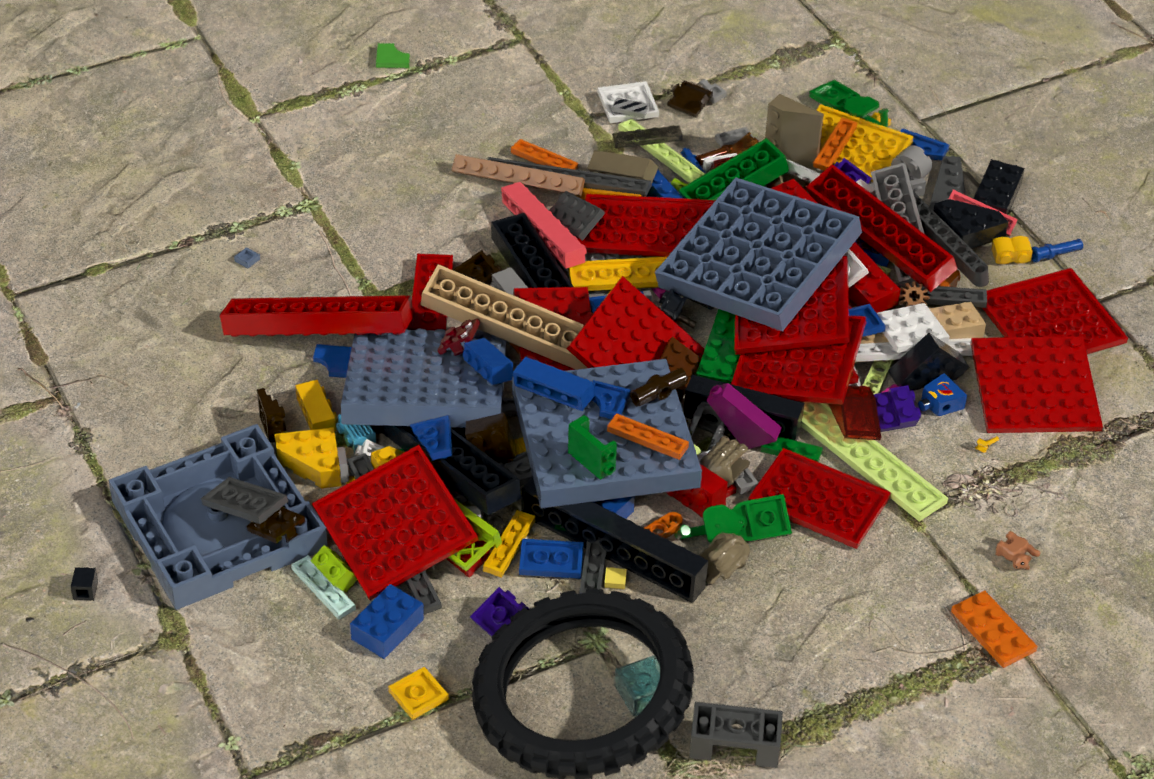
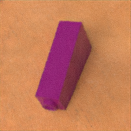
M729 383L715 385L710 390L707 402L739 444L743 443L748 449L777 441L781 431L780 425Z

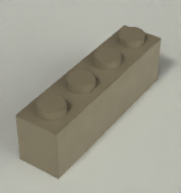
M594 150L587 169L595 173L649 180L652 185L658 166L648 158Z

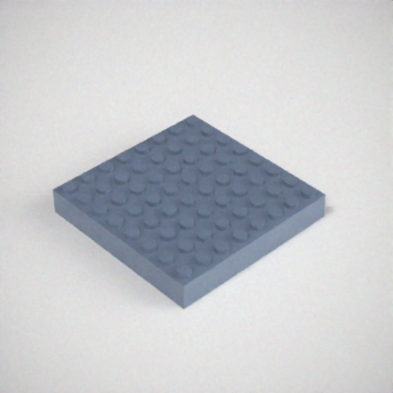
M735 178L655 271L658 286L667 291L673 289V293L783 331L861 235L859 216Z
M406 329L404 333L398 335L393 333L357 335L355 333L341 401V424L410 426V424L448 415L451 427L466 428V421L502 413L504 382L491 385L471 365L465 362L463 353L454 356L452 350L448 348L446 353L440 355L437 350L441 344L440 341L445 336L446 331L443 329ZM481 330L476 331L472 341L486 338L506 356V340Z
M660 359L565 372L572 373L589 381L595 380L631 389L632 391L645 385L651 376L655 374L663 376L670 373L667 360ZM512 377V395L540 508L701 487V466L676 389L672 390L668 398L664 400L656 398L638 407L633 404L631 397H629L621 415L689 441V447L680 460L607 432V425L612 419L600 417L599 406L592 400L583 411L519 388L515 386L514 378ZM583 415L590 419L589 433L601 443L606 445L613 440L617 443L616 470L601 480L568 453L569 424Z

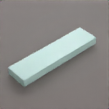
M309 555L291 564V568L338 620L356 610V605L342 590L332 585L310 561L312 558Z

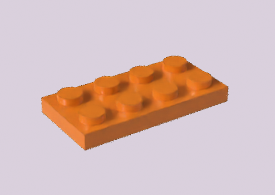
M985 590L952 606L951 612L1002 668L1037 651L1038 646Z

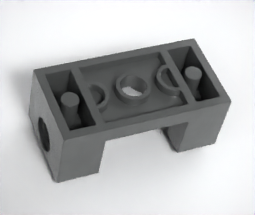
M695 702L689 758L711 761L713 745L757 750L755 766L778 768L783 711ZM733 724H739V725H741L743 728H741V729H734V728L732 727V725H733Z

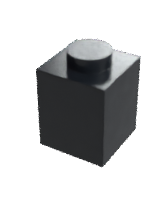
M75 567L71 582L73 600L94 601L98 585L96 568Z

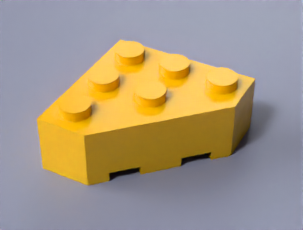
M334 427L275 434L277 459L284 468L292 469L294 474L305 480L307 478L312 480L321 489L341 486Z

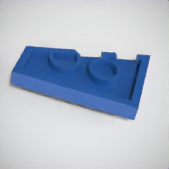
M903 128L900 131L913 136L911 145L922 148L925 151L924 154L927 157L929 156L931 160H943V156L949 150V144Z
M448 415L410 424L412 432L432 460L445 459L452 456L451 424Z

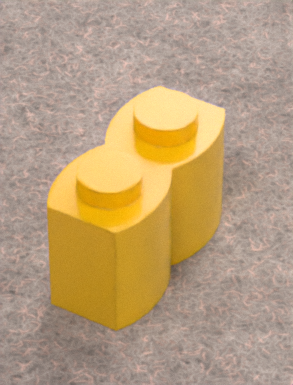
M997 237L992 241L991 250L995 263L1009 264L1012 262L1027 263L1031 261L1033 251L1028 237Z

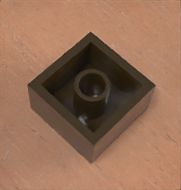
M505 413L466 421L465 436L470 443L496 462L515 458L516 444Z

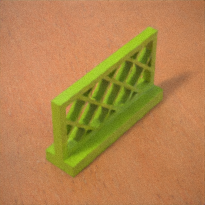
M454 499L477 534L478 541L484 540L487 542L483 547L475 548L474 542L471 544V548L462 549L448 557L467 571L493 546L497 548L501 545L502 540L498 530ZM471 554V558L464 563L460 560V555Z

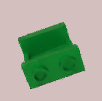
M583 415L569 424L568 453L601 480L616 470L617 443L614 440L606 445L601 443L589 433L590 419Z

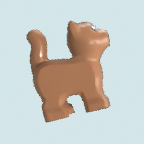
M1009 531L1006 535L1008 540L1006 542L1001 540L997 544L996 555L1003 556L1011 561L1015 569L1029 570V561L1032 557L1025 555L1026 552L1035 557H1039L1041 552L1029 544L1025 538Z

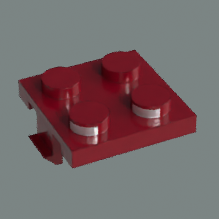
M476 318L472 321L469 319L457 328H449L445 332L444 338L440 341L441 344L437 350L439 354L446 353L448 348L452 350L454 356L462 354L464 347L461 342L472 341L481 323L479 319Z

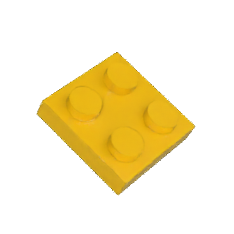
M425 667L388 686V692L412 720L449 700V694Z

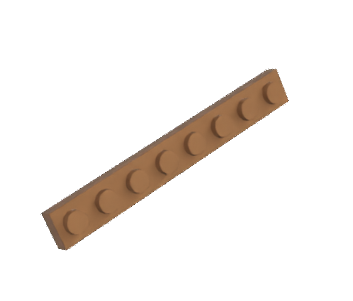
M458 154L455 155L451 170L454 173L512 184L521 182L524 186L559 193L568 191L575 196L582 195L585 179L581 177Z

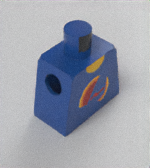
M943 373L924 386L921 400L918 401V407L923 412L930 409L936 416H943L965 409L967 394Z

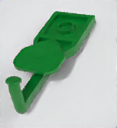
M836 80L827 82L809 91V97L824 106L888 127V109L878 111L880 114L879 122L867 115L879 108L877 100L871 97L860 96L857 92Z
M784 494L743 501L732 509L725 505L708 507L703 512L704 525L691 528L688 525H682L674 533L676 539L706 535L708 542L711 544L713 539L720 533H734L742 536L745 542H753L791 535L792 530Z

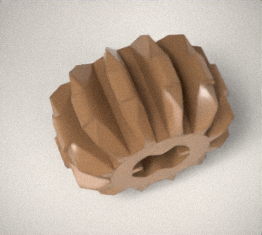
M913 281L911 287L907 282L905 284L906 289L900 288L903 294L899 295V299L903 300L899 302V305L904 303L906 304L905 307L922 303L927 305L923 300H929L930 298L929 296H924L928 289L922 291V283L916 287L917 283ZM912 293H915L914 295L918 297L915 302L912 301V298H909Z

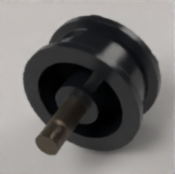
M670 289L669 292L665 291L659 301L662 304L659 309L674 322L679 320L694 328L697 322L681 314L687 297L684 296L682 298L674 294L673 289Z

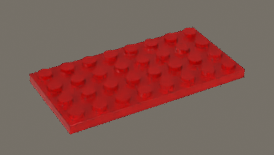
M586 194L585 201L601 208L605 214L583 241L577 240L585 246L587 253L668 257L716 200Z

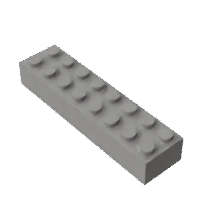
M905 162L872 171L871 176L877 198L924 233ZM894 265L899 284H906L907 282L912 284L915 281Z

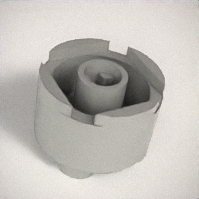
M911 145L892 160L891 166L905 162L911 181L928 175L932 169V161L929 156L927 157L924 154L925 151L922 148Z

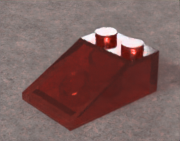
M848 385L843 405L828 404L844 438L881 440L876 398L871 388L863 385Z

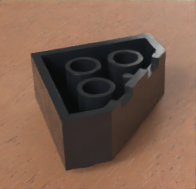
M952 199L934 204L933 211L971 249L991 243L994 238L1006 236L1009 222L999 211Z
M928 333L897 361L888 372L897 386L908 385L910 390L915 391L923 389L924 386L943 373L954 381L962 376L970 367L960 352L931 333Z

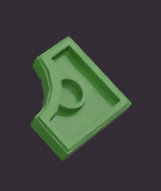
M378 43L376 68H409L410 53H403L397 50L394 43Z

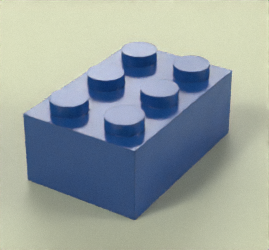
M389 584L350 623L351 640L385 659L424 620L423 603Z

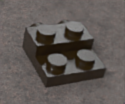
M481 250L453 269V271L490 286L492 274L500 272L502 269L499 265L494 266L495 261L490 254L486 255Z
M265 388L257 389L259 417L268 441L273 443L275 442V434L287 431L285 421L282 419L285 418L283 406L279 407L277 399L272 400L271 396L266 394Z

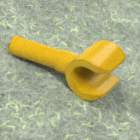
M996 436L987 441L979 438L975 449L985 453L991 444L999 441V437Z

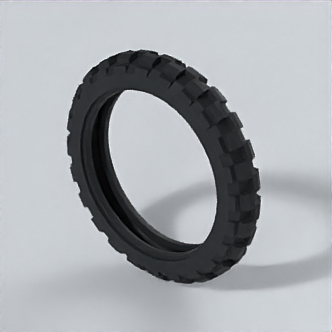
M586 589V593L576 594V591L573 590L560 593L561 597L550 600L549 597L536 601L533 608L529 610L523 608L510 618L511 622L509 624L501 625L491 637L492 642L484 647L479 657V665L474 670L472 680L473 707L478 724L486 739L509 762H516L520 768L531 773L540 774L542 772L546 774V777L565 779L566 776H574L575 779H592L593 774L603 772L605 776L621 772L620 767L627 764L634 766L645 760L647 753L651 750L653 752L657 751L669 740L668 735L672 731L675 732L684 719L685 710L690 706L693 695L694 669L690 651L681 631L673 625V621L662 611H656L653 605L640 598L633 600L629 594L617 591L605 594L602 589ZM582 627H603L619 630L641 641L656 657L660 666V677L653 697L642 712L633 720L608 734L583 740H562L547 737L527 728L516 719L508 708L506 701L507 687L519 661L534 646L560 632Z

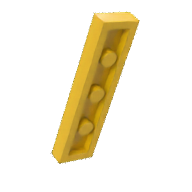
M516 510L501 535L502 544L497 548H493L483 565V572L503 577L522 545V539L526 538L535 523V516Z

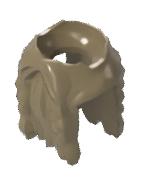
M723 436L709 453L700 460V464L726 480L728 488L750 465V461L740 458L746 453L748 447L743 443L739 445L737 440L730 441L728 437Z
M720 533L713 539L711 545L700 553V556L708 560L706 583L712 585L720 576L723 580L729 579L735 570L741 569L746 565L750 554V546L742 536L734 533Z

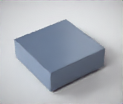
M246 247L234 256V260L240 265L250 268L260 260V254Z

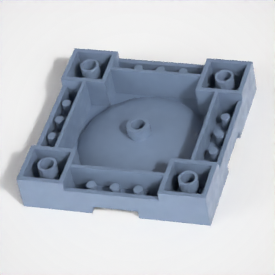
M258 424L221 437L220 444L149 470L147 466H143L109 479L113 504L134 540L138 541L151 563V569L175 610L233 588V582L268 567L273 572L295 563L307 555H315L323 545L328 547L325 525L310 502L304 500L275 456L274 448ZM231 477L287 495L288 502L282 507L304 516L305 522L300 526H295L298 535L287 543L284 535L282 540L276 544L248 532L246 526L251 521L204 506L201 498L225 479Z

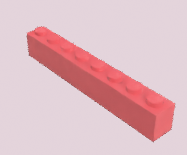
M521 182L501 187L502 203L514 215L525 213L552 255L566 269L585 263V255L587 253L585 246L577 240L576 236L569 232L567 227L561 224L559 219L553 216L552 212Z

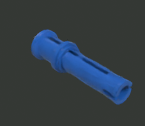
M1076 239L1055 245L1045 244L1038 248L1032 247L1031 259L1037 263L1042 259L1050 260L1059 254L1082 250L1083 242L1081 239Z

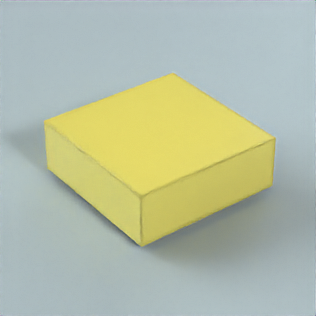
M606 567L604 588L625 589L627 569Z

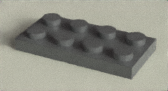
M568 191L560 195L558 201L549 209L553 216L559 219L561 224L567 227L573 236L582 241L605 214L601 208Z
M228 477L204 495L201 501L204 506L261 524L273 513L280 510L288 502L285 494Z

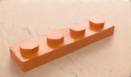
M841 117L814 160L813 167L825 171L829 166L834 165L856 130L857 122Z
M519 139L511 147L512 154L536 164L578 169L577 162L522 139Z
M617 413L607 425V432L678 460L681 459L689 447V441Z

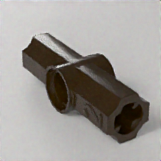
M682 368L663 376L655 374L648 379L645 385L630 391V397L636 407L642 406L656 398L664 400L668 398L672 390L687 384L688 377Z

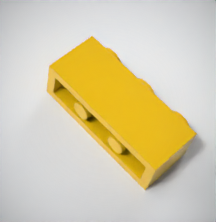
M318 380L295 385L296 399L310 430L334 427L336 432L337 414L332 412V404L330 399H326L324 386H320Z

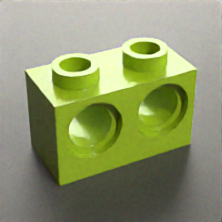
M325 545L310 560L333 586L344 592H347L357 581L344 559L336 551Z

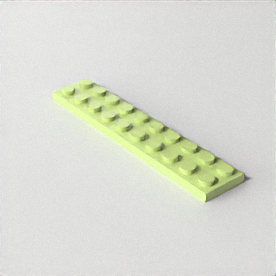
M802 402L804 403L801 427L873 485L891 492L890 498L919 522L947 504V496L830 404Z

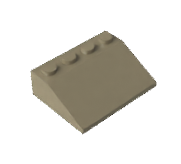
M779 94L768 104L765 138L772 142L786 156L787 160L808 169L816 170L817 168L813 167V162L819 154L824 114Z

